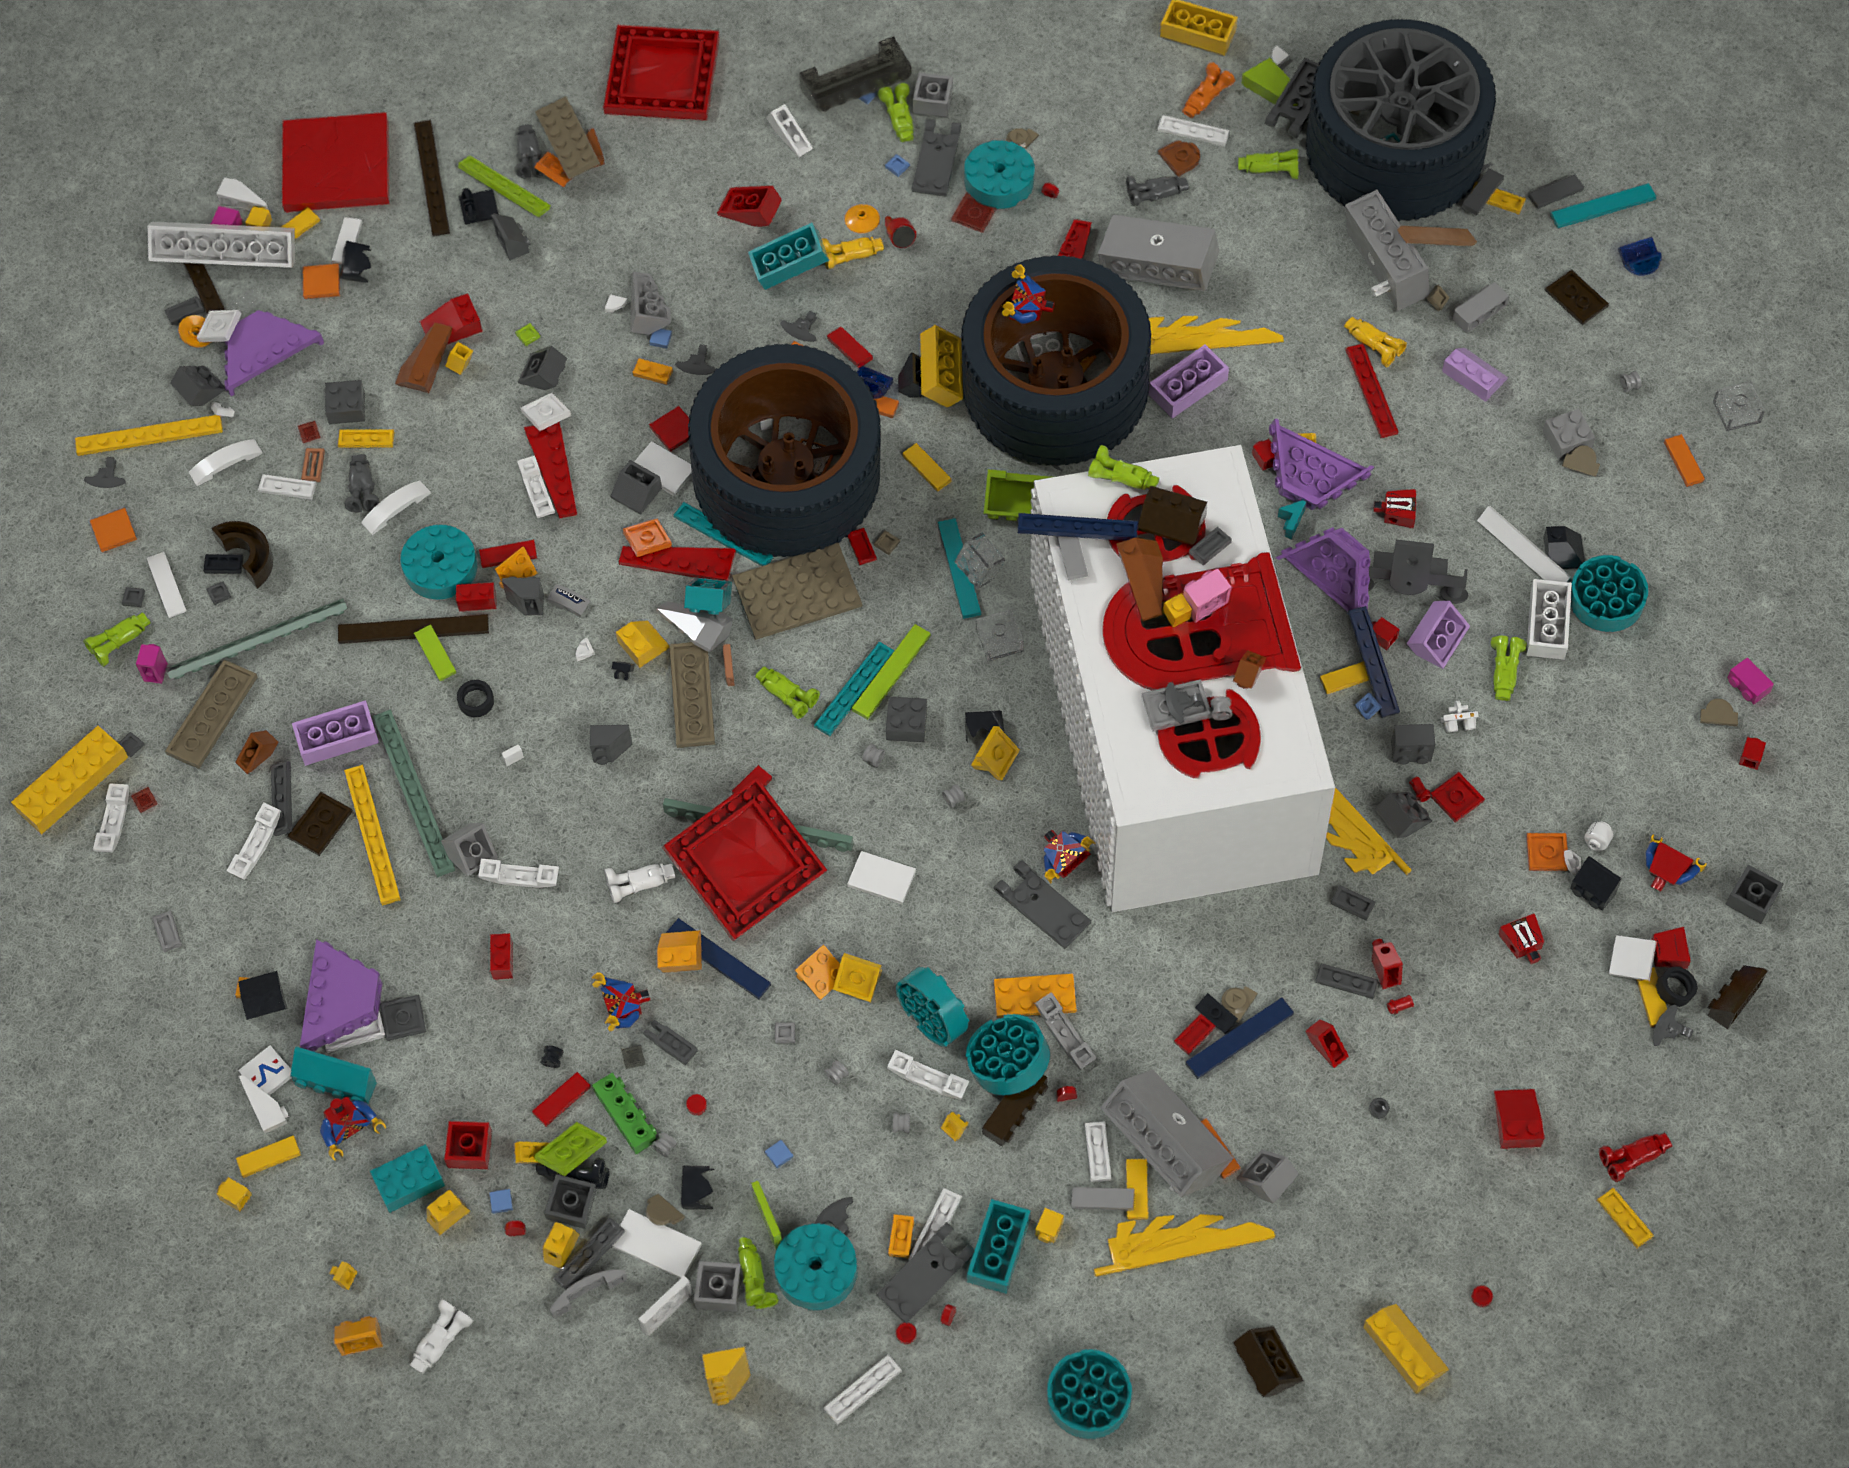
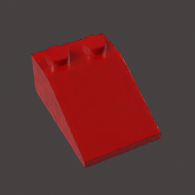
M773 185L730 187L717 214L718 216L754 227L769 226L782 199Z
M468 293L450 299L420 321L425 335L434 323L452 327L447 344L483 332L480 319Z
M1535 1089L1494 1091L1500 1148L1542 1147L1545 1138Z

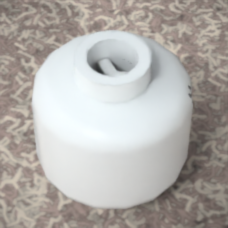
M1594 822L1587 830L1584 839L1590 849L1601 851L1608 847L1614 834L1609 824Z

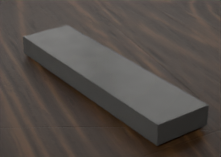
M286 760L271 766L272 806L281 810L273 833L274 836L292 832L291 763Z
M609 1217L553 1279L567 1290L574 1283L581 1280L626 1231Z

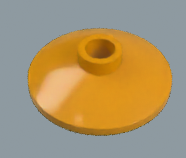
M866 204L855 205L845 214L846 226L856 233L871 232L878 226L880 221L878 211Z
M190 315L181 320L178 333L187 345L200 348L211 343L199 342L197 335L193 334H199L206 318Z

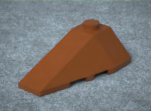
M434 323L401 366L395 385L426 393L430 392L452 327Z
M1133 538L1117 543L1118 553L1142 620L1146 621L1161 616L1163 557L1157 541Z

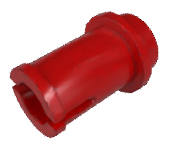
M1415 777L1409 781V785L1416 793L1417 800L1425 802L1430 799V791L1425 788L1420 777Z
M1410 995L1397 1000L1391 999L1387 1003L1389 1013L1395 1015L1399 1011L1414 1007V1002Z

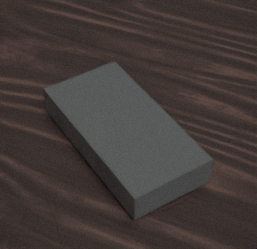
M198 296L164 310L171 325L181 322L187 316L205 312Z
M1217 527L1189 550V554L1204 566L1232 543V538Z

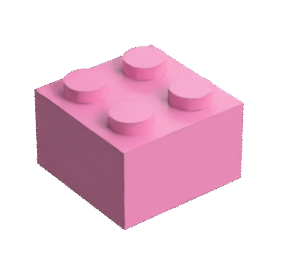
M1218 568L1214 571L1209 570L1205 572L1201 579L1196 582L1195 580L1189 582L1184 588L1183 596L1192 608L1191 618L1196 623L1229 602L1231 585Z

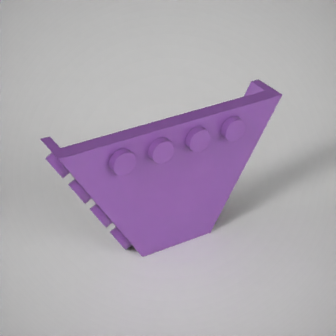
M260 310L238 321L229 341H225L226 346H228V350H225V359L228 361V365H225V374L228 376V380H225L226 391H229L230 396L235 395L236 387L313 343L321 346L324 344L322 335L316 330L306 329L300 324L296 325L285 318H278L269 312Z
M1276 418L1269 425L1270 436L1272 435L1273 439L1271 452L1275 456L1273 469L1274 471L1276 470L1277 474L1275 487L1278 488L1279 495L1294 502L1304 500L1306 501V508L1311 510L1316 507L1321 509L1328 504L1327 500L1333 498V500L1337 499L1343 494L1342 491L1344 489L1351 490L1357 485L1356 482L1362 479L1364 481L1372 475L1373 466L1370 465L1365 468L1280 426L1279 420Z
M1332 527L1323 531V536H1320V534L1309 538L1310 542L1306 543L1305 540L1295 544V549H1292V547L1286 548L1281 551L1282 555L1276 557L1278 560L1286 558L1347 612L1348 610L1364 606L1368 610L1370 551L1343 528L1335 530Z
M317 939L300 1041L301 1048L313 1052L377 1020L383 985L379 977L380 974L375 969L364 967V964L359 960H352L345 952L341 950L336 951L328 942L324 941L322 943Z

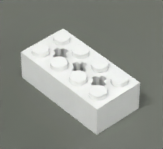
M1533 579L1530 591L1526 656L1565 660L1568 650L1572 583Z

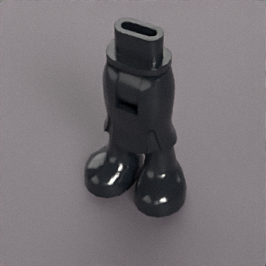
M597 1158L591 1167L584 1168L583 1165H578L565 1177L596 1184L597 1189H605L608 1185L610 1171L609 1168H605V1160ZM536 1164L537 1174L543 1175L549 1180H554L556 1174L561 1175L543 1164Z

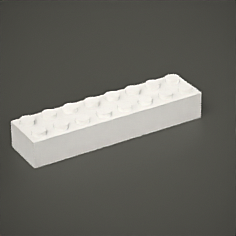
M151 222L148 225V261L292 268L295 264V228Z

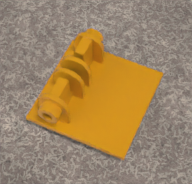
M521 547L495 568L501 582L499 585L502 589H504L502 578H527L537 574L524 547Z
M823 944L795 969L796 977L800 981L803 980L817 998L821 1000L834 988L840 963Z

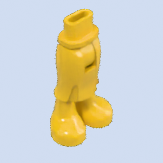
M863 237L835 245L830 244L827 238H822L829 261L825 262L827 269H832L843 262L847 263L854 259L867 258L876 255L878 251L884 250L881 238L874 239L870 237L869 239L868 237Z
M1351 317L1344 325L1349 330V334L1353 335L1356 340L1381 354V363L1386 368L1393 363L1395 356L1399 357L1407 347L1406 341L1387 335L1386 332L1378 330L1372 324L1362 319L1357 320Z

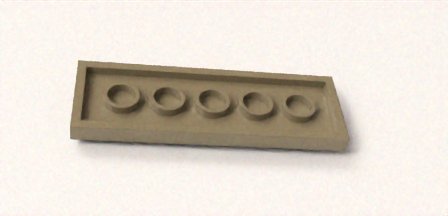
M567 97L535 111L568 179L600 164Z
M692 642L669 644L677 748L715 745L708 651L694 645Z
M223 660L165 750L166 754L200 769L258 678L257 674Z

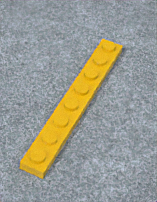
M212 415L75 438L77 456L222 433V418L220 415Z
M359 765L346 769L344 772L381 904L383 906L400 901V894L364 767Z

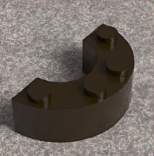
M242 521L224 522L211 528L216 541L226 552L238 548L250 552L248 560L242 565L247 578L257 589L262 586L270 576L273 568V554L264 533L256 526Z

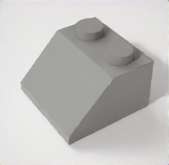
M470 823L441 841L448 858L466 876L480 869L481 859L495 860L498 858L484 823Z
M1262 1149L1236 1179L1262 1200L1274 1203L1280 1198L1284 1190L1293 1183L1299 1173L1286 1156Z

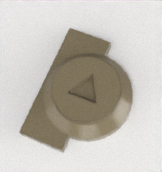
M1016 128L1008 133L1006 141L1014 142L1026 149L1039 134L1030 128L1027 131Z
M1578 446L1571 454L1566 453L1562 466L1596 477L1600 464L1596 463V453L1592 448Z
M1714 699L1707 704L1706 709H1701L1700 723L1737 726L1738 712H1733L1731 704L1726 700Z
M1246 986L1243 990L1240 988H1230L1224 992L1221 1003L1238 1018L1236 1023H1239L1258 993Z
M659 1194L647 1200L649 1205L646 1209V1215L655 1225L662 1226L669 1222L675 1225L685 1218L681 1212Z

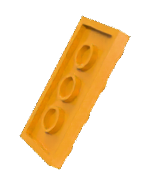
M1073 973L994 979L997 1018H1004L1003 1015L1007 1014L1023 1016L1040 1015L1035 1003L1051 992L1063 1008V1013H1077Z

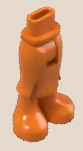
M1210 62L1206 67V79L1189 96L1182 110L1183 114L1193 118L1196 114L1199 115L1223 89L1235 83V77L1232 73L1226 70L1221 74L1219 66Z

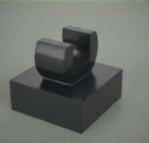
M613 661L612 669L616 670L614 678L618 679L619 674L623 672L625 675L624 680L627 681L630 677L629 672L634 671L635 664Z

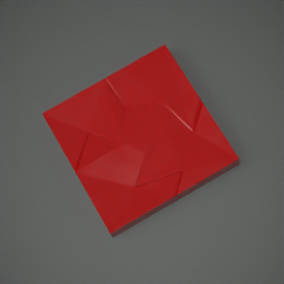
M617 25L603 105L604 114L707 121L720 41L719 31Z
M387 112L283 120L282 206L284 213L304 211L306 208L310 210L390 204L389 119Z
M757 777L662 847L732 941H735L828 871Z

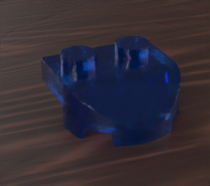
M1653 237L1618 248L1625 269L1637 276H1646L1654 273L1662 261L1661 252L1657 251Z
M864 366L857 371L858 376L862 377L864 383L869 386L874 399L882 398L894 383L893 377Z

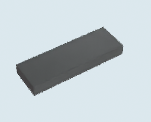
M1489 168L1466 198L1462 208L1477 216L1504 180V175Z
M1576 174L1535 190L1529 193L1528 197L1535 207L1540 209L1583 191L1584 186Z
M1320 963L1315 983L1373 999L1378 979Z

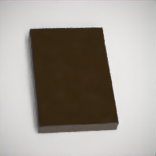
M1572 269L1545 288V291L1581 325H1584L1609 306V303Z
M320 792L294 826L292 832L288 834L287 838L320 856L353 810Z

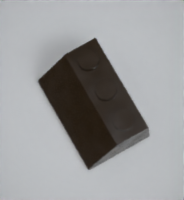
M1150 486L1144 500L1137 530L1194 546L1207 515V501Z
M1743 965L1740 971L1736 969L1730 977V980H1732L1730 984H1724L1719 991L1720 997L1718 999L1714 998L1707 1008L1710 1011L1707 1016L1728 1030L1760 988L1768 970Z
M1274 1326L1249 1329L1233 1342L1237 1354L1245 1364L1246 1370L1252 1377L1256 1389L1262 1398L1274 1396L1304 1381Z

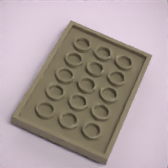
M839 543L829 545L822 550L817 549L816 552L800 554L732 575L755 640L862 607L861 599Z

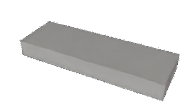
M1057 536L1068 581L1087 577L1088 573L1078 537Z
M1073 1187L1071 1207L1072 1209L1133 1211L1135 1191L1128 1188Z

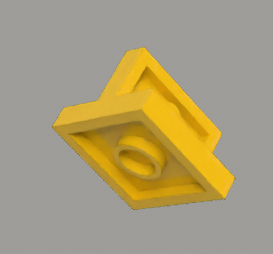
M993 726L971 766L976 770L989 771L995 779L1002 781L1020 749L1000 727Z
M844 953L833 990L871 1002L882 973V965Z

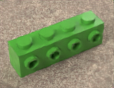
M612 1072L592 1085L594 1093L635 1154L648 1148L656 1141L655 1135L657 1132L652 1124L648 1125L644 1120L646 1115L641 1108H636L634 1097L630 1092L626 1093L624 1090L625 1084L620 1077L616 1078Z

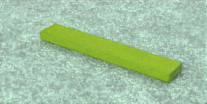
M469 155L458 163L459 169L538 218L550 209V204Z
M914 624L854 704L852 711L868 720L929 639L931 633Z

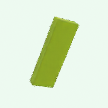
M431 625L414 633L439 681L457 673Z

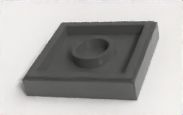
M419 995L380 1003L387 1041L426 1032Z

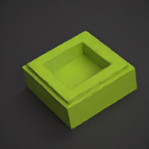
M531 323L515 332L516 336L525 346L540 338V334Z

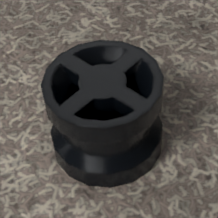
M545 1046L543 1050L545 1054L541 1058L540 1063L546 1067L559 1068L561 1064L560 1057L563 1056L564 1051L556 1046Z

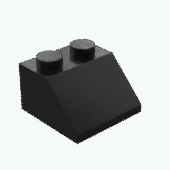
M1588 856L1573 879L1570 889L1577 897L1586 899L1591 907L1599 908L1603 911L1616 895L1622 878Z
M278 971L238 981L246 1020L288 1009Z

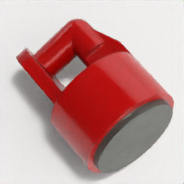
M885 217L887 235L892 244L897 248H906L912 245L916 239V230L912 223L903 217Z

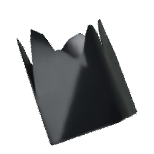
M346 241L343 248L340 279L364 283L369 282L360 276L364 270L371 268L369 257L363 253V251H372L369 249V245Z
M1002 711L965 712V730L967 724L973 738L981 728L990 733L993 726L1000 727L1005 733Z
M683 1166L681 1184V1205L683 1209H713V1207L700 1204L698 1201L713 1193L709 1181L701 1174L716 1169H710L709 1166Z

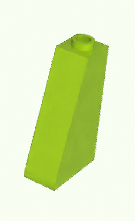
M1268 58L1242 73L1241 84L1275 105L1291 79L1271 58Z

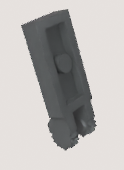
M653 1020L651 1025L654 1029L661 1032L658 1036L647 1029L643 1032L644 1036L653 1041L655 1045L685 1066L698 1052L696 1046L656 1020Z

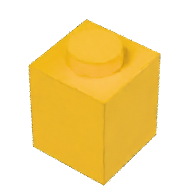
M253 206L245 225L269 227L272 222L270 211L263 207Z
M457 342L449 353L445 367L461 375L468 366L474 350Z
M1181 593L1164 602L1163 612L1174 628L1191 619L1192 608Z
M229 1177L219 1185L216 1193L222 1202L239 1212L252 1196L248 1188Z
M1045 1208L1035 1229V1236L1044 1243H1055L1064 1222V1215Z

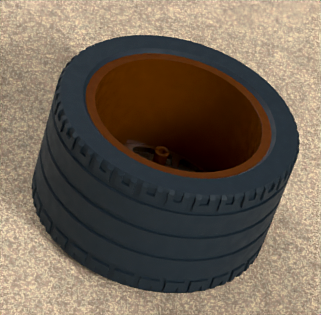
M1052 255L1034 257L1014 263V265L1006 267L1003 271L997 272L996 275H993L989 281L983 284V287L978 289V293L972 297V301L968 305L969 308L965 312L961 329L963 392L965 405L967 406L968 414L971 415L972 422H975V427L980 430L983 436L987 437L989 442L993 443V446L1000 448L1002 452H1006L1012 457L1015 456L1019 460H1025L1029 463L1060 466L1073 463L1078 464L1092 458L1095 459L1100 445L1106 446L1108 450H1112L1116 445L1121 444V441L1126 439L1129 433L1133 432L1134 426H1137L1139 419L1142 418L1148 400L1151 324L1142 299L1138 298V293L1133 290L1131 285L1126 283L1124 278H1120V275L1112 272L1111 269L1105 268L1103 265L1096 264L1093 261L1073 256ZM1017 265H1022L1025 268L1024 274H1027L1046 290L1045 300L1055 302L1053 313L1042 311L1039 321L1021 324L1016 320H1011L1010 314L1008 316H1003L1002 311L1005 309L1003 305L1006 302L1012 301L1017 280H1020V278L1012 277V272ZM1047 332H1060L1062 334L1063 349L1061 351H1050L1038 357L1035 356L1030 341L1033 335L1041 333L1046 335ZM1072 333L1092 341L1093 345L1073 356V349L1069 347L1068 335ZM1023 341L1030 362L1008 359L1004 356L1013 346ZM1104 351L1110 358L1111 365L1098 377L1087 381L1080 363L1083 359L1090 358ZM1007 370L1029 374V383L1019 380Z
M798 344L765 345L760 348L756 347L742 354H737L736 357H732L728 362L721 364L719 369L716 368L714 373L707 377V381L703 382L701 390H698L697 397L693 400L688 424L693 488L702 513L708 518V522L713 524L714 529L719 530L722 536L727 537V540L735 542L737 546H742L746 550H753L757 554L759 552L765 556L771 554L773 557H794L808 552H816L817 549L822 550L829 545L840 543L844 537H848L850 532L855 531L856 527L863 523V518L868 516L869 510L872 509L873 503H875L880 484L881 421L877 402L873 398L874 395L870 392L869 386L864 383V379L858 376L857 371H853L849 364H845L843 360L837 359L835 355H830L826 351H820L814 347L800 346ZM782 417H796L798 420L803 418L812 422L806 445L795 440V436L791 432L785 433L782 439H778L779 422ZM773 419L771 442L748 430L749 427L761 421ZM819 426L824 427L838 440V444L812 449ZM738 437L762 450L755 469L732 462L727 457L732 444ZM843 454L831 469L816 478L813 470V459Z

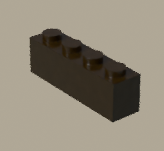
M1043 1075L1035 1085L1022 1092L1005 1095L983 1125L982 1134L1002 1147L1005 1142L1010 1143L1015 1135L1013 1131L1017 1126L1020 1128L1023 1125L1028 1110L1032 1112L1037 1105L1036 1099L1039 1095L1043 1096L1049 1087L1047 1085L1048 1077Z

